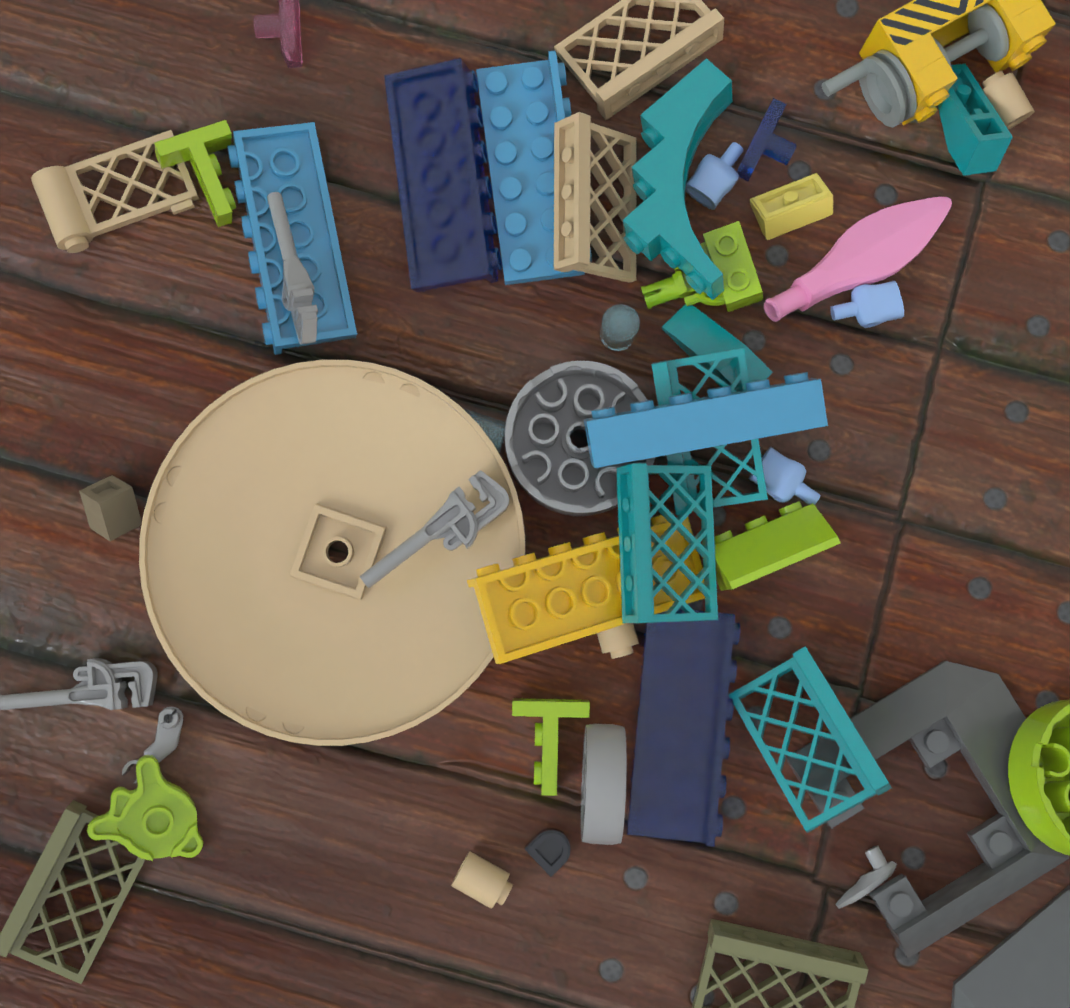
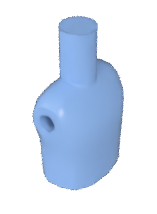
M732 142L721 158L712 154L705 155L695 173L687 182L685 191L703 206L715 210L722 198L734 187L739 179V174L732 166L743 153L744 149L742 146Z
M896 281L876 285H859L851 292V302L834 305L830 308L834 321L856 316L858 323L864 328H870L886 321L902 319L904 317L903 301Z
M770 447L762 456L767 493L782 503L789 501L795 495L808 505H815L821 495L803 483L806 475L805 467ZM751 473L748 479L758 484L757 477Z

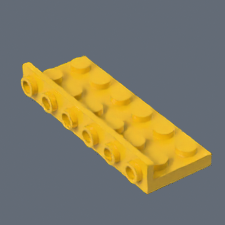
M662 515L651 518V529L660 538L671 524ZM687 517L682 522V525L693 535L690 522ZM677 530L665 542L677 556L689 545ZM605 532L587 536L583 538V546L573 549L570 542L548 548L549 556L536 559L535 553L519 556L512 559L514 566L500 570L498 563L476 569L477 577L468 579L467 584L469 588L474 587L496 664H502L627 624L622 623L619 535L606 538ZM660 549L652 557V568L660 576L672 565V562ZM694 549L683 563L697 576L703 567L699 553ZM677 569L666 583L680 596L691 582ZM696 588L685 602L689 604L704 599L705 596ZM662 589L654 597V614L667 611L674 603Z

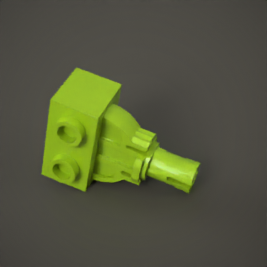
M737 221L704 233L705 242L700 244L705 254L723 273L724 291L712 300L705 292L697 293L687 282L686 274L679 267H676L674 269L675 274H672V277L647 286H641L648 309L677 298H684L686 306L699 302L710 306L725 304L728 312L762 301L763 291L740 222Z

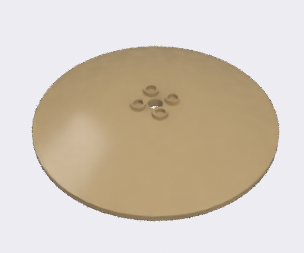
M316 360L276 368L241 383L206 407L176 440L159 468L144 509L139 542L141 587L147 612L157 638L168 658L182 677L202 698L221 713L243 726L285 741L317 746H343L393 736L422 723L456 700L480 676L494 657L474 587H468L467 580L477 577L476 569L498 563L500 570L514 566L513 558L525 555L523 517L515 486L499 452L479 424L460 405L440 390L419 378L390 367L354 360ZM480 470L507 491L509 496L508 508L478 532L476 540L469 549L462 544L457 549L450 551L443 545L445 538L434 539L372 587L368 588L360 578V575L419 531L444 505L450 493L456 488L460 487L465 493L466 500L473 503L476 507V510L473 511L474 515L487 506L490 502L487 500L482 503L479 498L480 493L473 488L469 481V478ZM337 541L344 542L348 547V556L340 563L333 562L328 555L329 547Z

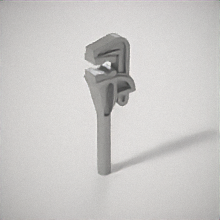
M272 192L267 196L283 258L282 302L284 307L291 311L300 345L315 343L318 313L317 305H312L315 288L307 270L298 258L282 195L279 192Z
M480 470L469 478V481L473 488L480 493L479 498L482 503L487 500L490 502L487 506L474 515L473 511L476 510V507L473 503L466 500L465 493L460 487L456 488L450 493L444 505L419 531L360 575V578L368 588L372 587L434 539L445 538L443 545L450 551L457 549L462 544L469 549L476 540L478 532L508 508L509 496L507 491Z
M101 658L87 659V666L78 667L73 672L74 679L82 681L73 688L0 695V710L65 704L93 705L110 710L127 708L128 699L124 694L127 683L126 681L122 682L121 678L134 676L135 681L128 683L129 688L132 690V707L151 706L154 701L158 672L156 667L148 661L112 664Z

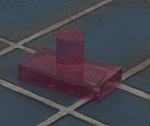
M279 0V14L254 15L253 24L256 38L280 37L281 53L288 68L303 67L299 0Z

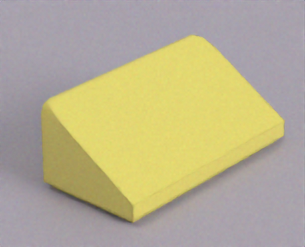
M815 173L750 199V205L763 235L767 240L831 216L833 214V194L820 176Z

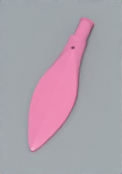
M932 197L897 204L859 220L844 232L818 264L806 274L797 278L789 289L765 300V313L772 321L777 322L797 309L803 312L814 304L833 295L854 289L859 285H869L894 275L909 264L925 248L948 214L952 205L951 199L948 197Z

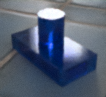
M773 98L737 170L740 178L749 181L762 154L786 166L788 165L797 145L773 133L787 104Z

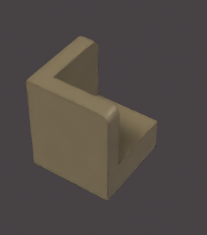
M111 475L79 490L90 528L107 540L112 541L142 524L133 487Z

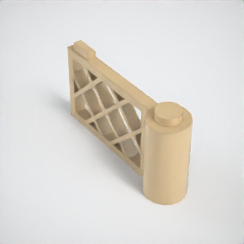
M171 130L66 167H46L32 175V184L59 249L67 250L68 253H78L87 249L89 242L95 236L168 210H172L175 215L195 208L193 201L198 200L199 197L185 162L177 164L179 172L173 169L175 165L161 169L159 163L149 159L155 148L154 142L173 137L174 135ZM131 158L139 162L131 178L114 172L119 160ZM146 165L163 172L155 189L138 182ZM91 170L104 174L96 191L82 186L78 175ZM170 175L183 180L188 190L176 196L162 192ZM111 177L128 184L120 201L103 194ZM135 188L152 194L147 206L137 209L127 205ZM86 194L92 196L90 203ZM100 200L117 207L111 219L97 224L94 212Z

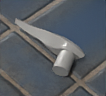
M878 845L865 851L873 870L862 875L858 882L835 904L838 909L861 899L887 880L895 871L897 863L893 861L887 863Z

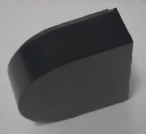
M547 828L540 831L524 847L528 854L550 877L567 862L571 851L568 837L556 828Z

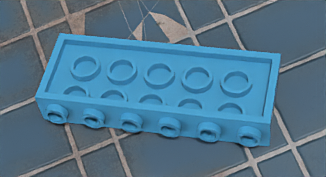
M548 51V60L476 69L505 285L585 275V272L576 270L569 272L554 270V123L571 116L569 98H562L561 86L567 85L564 62H557L556 51ZM590 248V262H592V258H591V248Z
M315 122L233 131L234 145L227 146L231 168H238L240 180L234 181L238 203H245L247 216H241L245 239L252 238L254 251L248 252L251 273H259L261 287H255L258 309H266L268 322L262 323L265 345H273L274 355L282 354V349L356 338L357 331ZM272 192H279L282 195L298 258L307 270L315 288L312 305H317L318 309L315 343L300 345L291 311H288L282 302L283 258L267 196Z

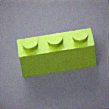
M800 501L779 509L781 517L770 522L767 521L766 516H762L744 524L747 531L733 537L731 530L715 536L716 580L721 591L732 590L841 544L840 540L814 504L802 507Z

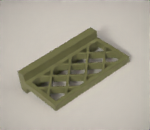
M73 800L64 810L0 933V956L6 958L10 953L82 984L145 859L138 857L137 860L121 865L115 849V845L121 843L113 840H105L103 844L86 849L81 833L86 823H89L98 815L87 811L86 805ZM76 844L79 852L71 854ZM108 848L114 868L94 875L88 855ZM81 858L87 878L68 884L63 867L65 863ZM132 868V870H131V872H130V874H129V876H128V878H127V880H126L123 871ZM117 874L122 888L120 893L103 900L97 880ZM58 879L60 887L52 890ZM90 883L96 903L76 909L70 890ZM63 893L69 912L49 919L45 907L47 898ZM114 903V905H113V907H112V909H111V911H110V913H109V915H108V912H107V909H106L105 906ZM99 909L103 921L102 928L85 935L79 916ZM40 914L42 922L34 925L38 915ZM72 919L78 938L58 945L52 925ZM45 929L51 947L37 952L23 944L30 933ZM96 938L90 950L88 941ZM81 945L85 961L80 970L65 964L61 953L62 950ZM53 954L55 959L49 957L48 955Z
M710 919L707 932L708 943L692 1008H711L703 1006L706 994L720 987L728 1000L727 1003L718 1008H740V1005L755 996H758L765 1008H789L793 1005H796L797 1008H804L800 1001L818 990L828 1004L823 1008H855L860 984H865L869 969L860 952ZM715 952L732 956L737 966L719 976L712 966ZM759 963L769 964L775 974L756 984L748 969ZM798 971L808 973L813 983L794 993L786 978ZM743 973L752 988L733 998L725 983ZM711 974L714 980L708 983ZM835 980L848 982L847 993L833 1002L823 988ZM781 982L789 997L771 1007L762 992Z

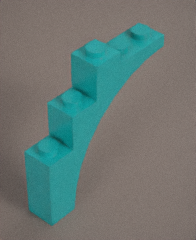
M706 58L640 115L643 130L641 136L652 150L632 166V173L634 178L633 188L644 202L623 219L626 234L624 240L634 253L639 254L642 252L650 261L661 254L664 261L671 268L679 267L686 274L687 282L697 293L705 292L714 300L724 291L723 273L702 249L691 228L685 207L688 172L697 147L713 121L733 102L732 80Z

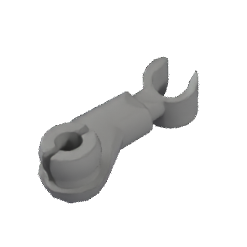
M167 707L159 713L155 742L144 750V755L155 756L158 763L178 746L183 724V714L178 708ZM139 759L129 761L124 766L122 775H126L132 765L137 764Z

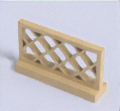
M621 0L555 45L554 49L557 56L597 103L599 113L607 120L723 40L724 17L716 8L710 11L702 0ZM635 5L649 6L648 18L627 17L628 10ZM654 7L675 8L673 21L653 20ZM680 9L695 10L700 15V18L693 23L678 22ZM606 25L620 26L618 39L599 38V30ZM625 27L644 28V41L623 40ZM650 30L671 31L670 39L663 44L650 43ZM577 45L591 46L588 60L572 58L568 51ZM596 47L616 49L614 62L595 61ZM621 49L642 51L640 60L634 64L619 63ZM592 70L612 72L611 80L597 88L590 79Z
M581 112L554 123V270L560 272L576 270L628 283L636 281V253L628 247L624 240L626 235L624 224L623 233L620 234L612 219L618 214L623 222V219L636 209V192L633 188L634 178L632 173V166L636 163V137L591 123V116ZM591 136L600 148L595 155L590 149ZM615 144L624 146V161L622 163L612 149ZM603 156L613 170L608 177L598 162ZM590 170L600 185L595 191L590 186ZM616 178L619 179L624 188L622 199L612 185ZM603 192L613 205V208L608 213L598 199ZM590 207L600 221L594 228L590 223ZM603 228L613 242L608 249H606L598 236ZM590 243L600 257L595 263L590 262ZM617 250L623 257V270L618 268L612 258V255Z

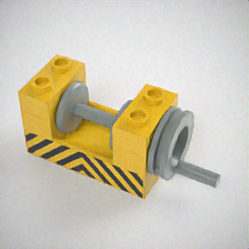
M913 0L880 18L859 52L863 60L823 82L822 90L829 97L859 80L863 96L869 108L885 126L893 128L900 123L904 126L915 119L918 123H921L938 111L936 106L950 96L948 91L958 79L952 70L950 62L976 48L988 60L995 73L1003 71L1008 67L1014 71L1031 60V53L1047 42L1045 36L1056 23L1041 0ZM967 33L970 34L964 37L963 39L955 42L954 44L946 47L945 49L943 48V46L951 43L952 41L960 38L961 36Z

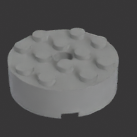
M569 361L554 365L524 385L514 399L507 416L505 447L511 471L518 484L529 497L551 511L570 516L596 515L618 506L616 468L631 463L653 465L655 457L594 468L591 465L588 446L577 448V446L572 444L570 435L575 430H585L584 419L592 418L591 411L615 407V413L631 411V403L647 401L638 385L621 371L606 364L593 361Z

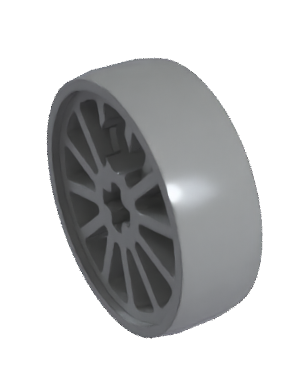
M596 723L585 726L581 784L582 842L614 845L620 844L622 841L627 770L626 732L623 726Z

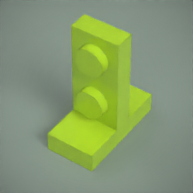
M226 120L154 142L156 157L161 169L190 160L218 227L232 223V210L236 209L230 189L228 187L223 189L218 179V176L222 175V171L214 152L226 149L227 146L231 145L232 133Z
M513 698L512 716L543 717V723H535V746H542V762L534 761V785H541V795L557 796L558 717L589 718V700Z

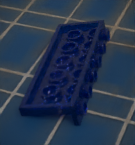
M458 58L384 75L411 289L419 292L487 279L490 283L498 282L497 271L502 269L500 252L498 248H494L492 235L497 234V224L494 213L489 212L488 199L492 198V187L489 177L484 175L483 163L488 162L485 143L483 140L480 141L478 128L483 127L481 110L478 105H475L474 93L478 92V82L474 70H469L463 60Z
M678 609V611L675 614H682L685 612L682 609ZM694 610L696 613H705V611ZM718 613V620L646 623L627 835L703 842L706 846L710 847L715 846V837L722 836L723 814L718 813L719 798H725L727 779L726 775H721L722 759L728 760L730 752V737L724 736L726 721H731L733 716V698H728L729 683H735L737 673V661L731 660L732 645H738L740 638V622H735V614Z

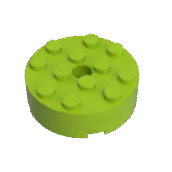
M1070 699L1046 704L1027 717L1014 737L1008 762L1010 793L1022 820L1041 842L1053 850L1069 856Z

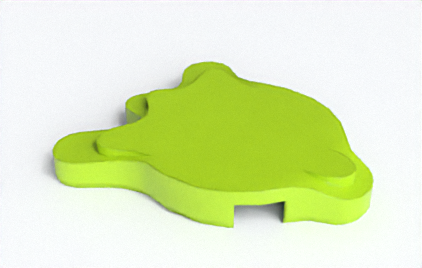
M144 755L137 761V788L134 790H128L121 786L115 788L111 795L110 810L106 814L93 818L88 824L87 833L91 839L96 841H117L124 845L130 853L145 860L153 861L154 858H165L171 856V858L177 856L192 858L198 855L203 847V838L197 827V811L194 801L180 786L167 781L163 777L158 760L153 755Z

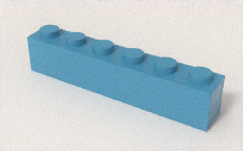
M808 372L785 375V383L770 385L769 379L747 382L745 383L746 390L731 392L730 386L708 389V397L693 399L692 393H685L668 397L669 404L654 406L653 400L631 403V411L615 413V407L591 411L592 418L584 419L591 465L594 468L828 426L821 379L808 378Z

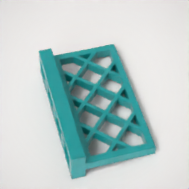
M744 347L651 364L658 406L669 404L668 397L681 394V390L685 393H692L693 399L700 398L696 394L708 377H711L723 387L730 386L731 392H737L734 388L740 380L742 381L743 390H746L745 383L750 382ZM738 357L740 373L731 386L712 373L722 359ZM715 361L709 370L699 364ZM694 365L705 373V376L693 392L679 383L677 367ZM759 439L751 440L752 448L743 460L725 449L727 444L714 446L717 450L705 466H711L721 452L739 464V466L727 482L711 472L712 479L723 486L717 496L713 498V508L767 500L768 496ZM691 451L666 455L668 465L703 466L691 457ZM752 455L754 457L755 469L746 464ZM743 468L757 477L758 492L742 494L731 486ZM671 475V476H672L674 479H676L679 475ZM688 475L680 484L692 498L697 495L696 486L699 483V475L696 479L695 475ZM726 490H729L734 494L732 496L722 497ZM674 491L673 498L676 515H680L687 507V504Z
M631 463L616 468L622 623L718 620L711 466ZM648 474H658L669 485L659 499L649 490ZM671 475L679 476L676 479H674ZM688 475H699L700 491L694 498L680 485ZM674 491L687 504V507L677 518L663 505ZM657 511L671 524L660 538L652 531L650 519ZM692 511L701 519L702 529L695 537L682 525V522ZM676 530L689 543L679 556L665 544ZM659 549L672 562V565L662 576L652 568V557ZM694 549L703 557V568L697 576L683 563ZM677 569L691 582L680 596L666 583ZM696 588L705 596V613H696L685 602ZM662 589L674 603L665 614H654V597ZM679 608H681L685 612L682 614H675Z
M805 646L792 654L793 658L730 693L729 697L803 828L808 833L874 795H881L892 787ZM793 670L799 679L796 696L776 692L779 677ZM771 682L769 690L762 688ZM804 689L811 700L802 698ZM753 692L767 695L763 714L758 715L747 712L741 699ZM774 697L794 702L788 723L768 717ZM800 704L815 707L819 712L815 730L795 725ZM752 719L760 721L758 730ZM824 722L831 734L821 732ZM767 723L787 728L782 749L765 744L763 735ZM793 730L814 735L808 757L788 751ZM820 737L836 741L840 747L836 764L815 759ZM771 752L780 754L778 764ZM786 756L807 762L801 784L786 780L782 770ZM844 756L852 769L842 766ZM813 764L834 769L829 792L807 786ZM840 771L857 776L864 790L850 798L835 794ZM790 786L800 789L798 798H796ZM806 791L827 797L824 812L811 820L808 819L802 808ZM833 799L843 801L831 808Z

